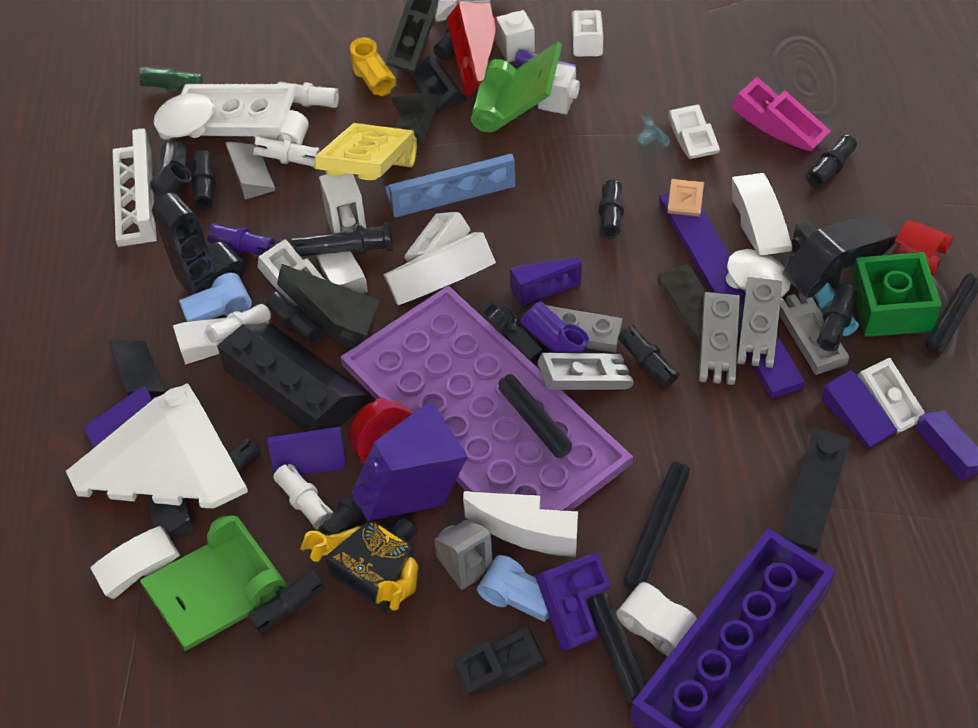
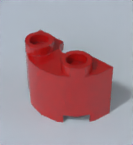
M907 220L895 240L897 244L891 255L924 252L933 277L941 261V258L938 257L939 254H946L954 236L918 221Z
M379 398L369 403L357 413L348 431V440L352 451L363 465L374 442L414 413L411 409L398 401Z

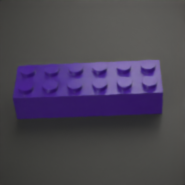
M768 528L632 702L630 723L637 728H730L827 596L836 570Z

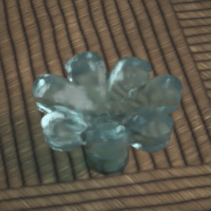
M644 112L641 117L644 120L645 130L637 137V140L644 147L653 139L660 141L664 146L669 145L670 138L661 128H657L649 113Z

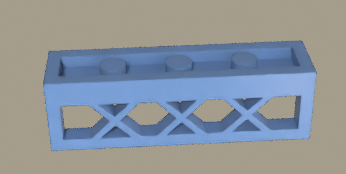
M512 154L390 184L385 187L386 197L394 218L512 188L515 187V160Z

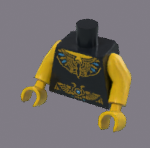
M399 517L390 529L385 528L375 520H371L361 527L358 526L334 535L325 536L318 531L306 533L300 549L303 551L311 549L310 558L314 562L321 560L322 555H327L325 559L329 575L384 613H387L389 609L398 610L399 603L416 591L418 564L415 560L414 547L408 541L417 530L409 520Z

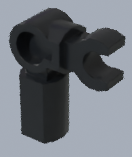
M492 300L487 302L480 310L489 317L491 325L537 366V361L541 354L547 352L531 333L522 326L520 319L508 307H498Z

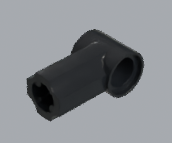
M179 141L174 143L166 142L161 147L157 174L150 181V187L158 197L166 193L177 195L192 179V174L187 168L189 158L186 152L187 146Z

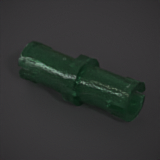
M142 67V72H140L139 76L140 86L166 88L167 92L183 90L185 84H203L202 74L177 72L175 68L159 70Z

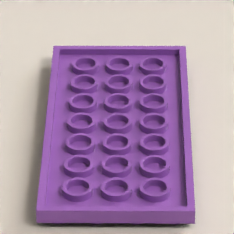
M449 285L340 357L342 366L375 399L386 398L398 401L414 413L427 403L435 404L468 455L456 480L466 492L540 496V509L572 511L633 464V456L562 390H548L541 371L502 334L497 332L488 321ZM512 374L520 381L572 442L570 454L561 459L553 455L499 391L498 381L501 378Z

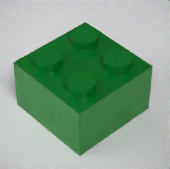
M924 252L856 257L849 284L855 288L854 291L858 292L855 306L864 337L932 332L941 309V303Z

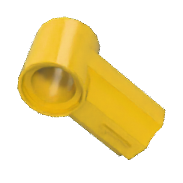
M370 38L356 39L350 46L354 73L363 78L373 94H378L381 97L389 94L393 87L396 86V78L378 54L376 43Z

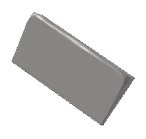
M226 142L228 155L245 200L275 191L263 157L255 156L253 153L254 147L257 148L258 145Z

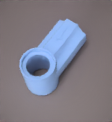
M235 273L223 274L213 282L211 288L179 300L187 322L209 320L223 314L228 316V314L235 311L242 313L249 310L252 306V301L240 277Z
M503 555L496 556L477 587L479 595L492 605L506 607L508 604L543 622L550 618L535 577L526 574L523 567L515 560Z

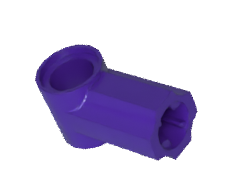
M541 301L534 304L520 321L522 326L548 349L547 353H583L590 341L588 334L582 328L574 324H565Z

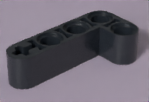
M166 193L155 201L152 207V215L178 282L191 295L211 288L213 282L223 274L235 273L240 279L243 277L247 269L246 263L223 241L207 247L198 217L176 194Z
M875 214L821 227L805 240L782 274L807 299L811 298L826 285L836 271L854 266L856 257L882 256L895 244L897 235Z

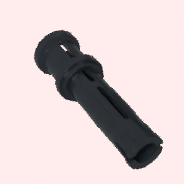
M386 222L380 227L363 228L360 225L353 228L351 232L299 238L292 237V245H295L292 248L300 257L355 251L356 254L363 255L366 254V251L386 249L389 252L393 251L390 222Z

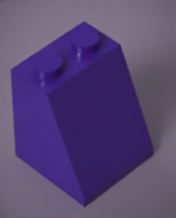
M427 403L374 442L352 491L356 505L361 508L368 521L444 505L468 455L434 403Z

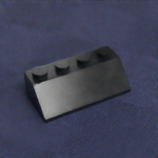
M242 324L217 345L224 371L305 432L341 427L371 399L369 393L273 324Z

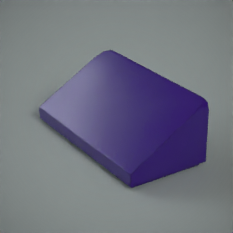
M945 411L924 413L919 416L915 430L960 481L963 482L978 473V447Z
M340 427L267 438L273 473L283 465L288 466V464H292L300 475L346 468L345 450Z

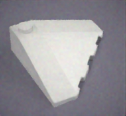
M188 383L172 388L165 394L154 398L66 471L77 496L90 497L93 493L92 490L108 491L109 499L135 501L137 498L136 494L153 495L154 503L180 505L183 501L182 498L199 499L200 507L214 509L248 492L246 485Z

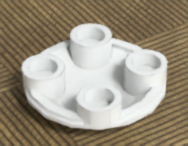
M187 93L178 95L168 100L159 108L154 117V125L162 139L187 135L192 138L199 137L206 131L205 124L212 115L213 105L209 98L202 94Z
M744 249L736 251L729 257L727 264L728 274L725 279L731 287L741 288L746 292L747 278L754 277L783 281L781 297L789 291L790 282L782 274L785 268L771 255L759 256L756 250Z

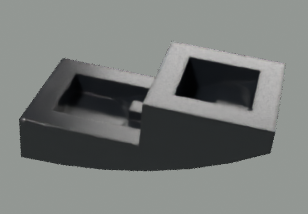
M527 626L493 645L486 640L453 658L469 695L496 688L547 665L532 631Z

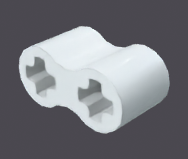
M645 582L640 583L616 612L619 621L624 627L634 634L647 639L657 650L666 656L670 655L697 620L696 616L687 608L673 603L657 588Z

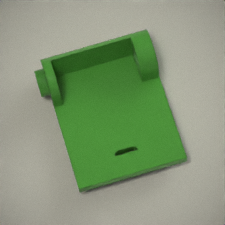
M557 41L517 69L504 60L494 59L489 61L471 115L473 126L483 132H494L548 98L551 94L562 44Z
M221 516L211 524L207 533V545L140 579L142 587L185 651L248 617L250 612L252 613L275 597V591L279 588L286 589L287 584L237 516Z

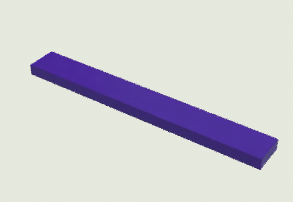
M670 192L659 195V204L710 293L740 295L737 339L740 342L745 291L741 288H733L726 282L725 278L728 274L727 264L730 257L728 251L702 207L700 217L669 214L667 212ZM777 336L773 368L765 367V354H760L759 366H752L771 399L801 390L805 383ZM746 352L747 358L751 363L752 353Z

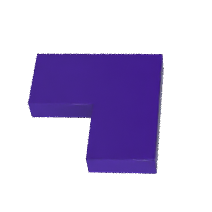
M598 552L534 575L562 651L599 637L585 601L586 598L611 588Z

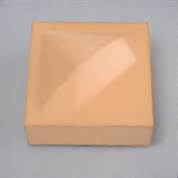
M671 179L667 213L700 217L704 182Z

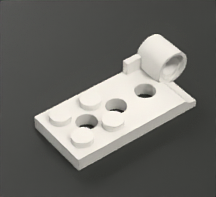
M185 84L181 95L187 93L202 94L208 97L213 105L212 115L205 124L206 131L201 136H254L255 140L257 136L283 142L285 139L292 140L293 144L302 145L309 126L308 120L304 115L290 110L298 89L296 84Z

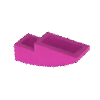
M758 77L737 95L730 106L760 130L778 140L810 152L831 132L830 129L788 92L784 90L778 96Z

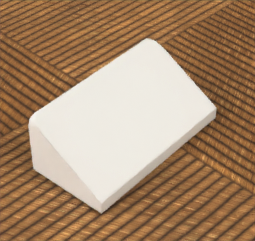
M460 212L436 213L407 251L404 258L410 262L440 246H447L467 236L470 228Z

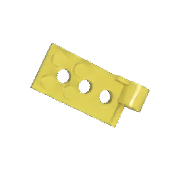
M353 123L315 156V169L326 170V173L332 176H342L350 173L357 174L358 178L363 180H376L392 165L412 167L416 157L417 140L413 130Z

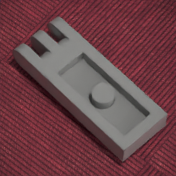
M754 277L747 278L737 364H744L747 357L746 352L752 353L751 366H759L760 354H765V367L773 368L783 281Z
M705 292L699 382L707 381L709 369L713 370V383L720 384L722 371H727L726 383L729 385L735 384L740 295Z
M800 292L799 299L795 294L787 296V304L781 298L779 316L815 375L847 365L849 355L841 342L838 350L833 352L823 350L820 344H817V338L822 330L824 320L823 314L813 298L807 299Z
M547 306L565 324L579 326L588 334L590 341L586 348L616 353L619 342L617 338L621 333L623 318Z
M542 353L537 361L548 390L629 389L634 385L632 377L628 375L629 370L624 365V359L621 354Z

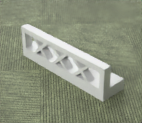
M145 128L132 130L133 146L113 149L115 234L118 247L157 241L156 223L152 215L154 192L150 187V181L153 178L152 150ZM134 157V163L130 167L121 163V159ZM129 178L135 179V185L131 189L122 186ZM131 200L136 201V208L131 213L123 209ZM132 223L138 225L140 232L124 234V231Z

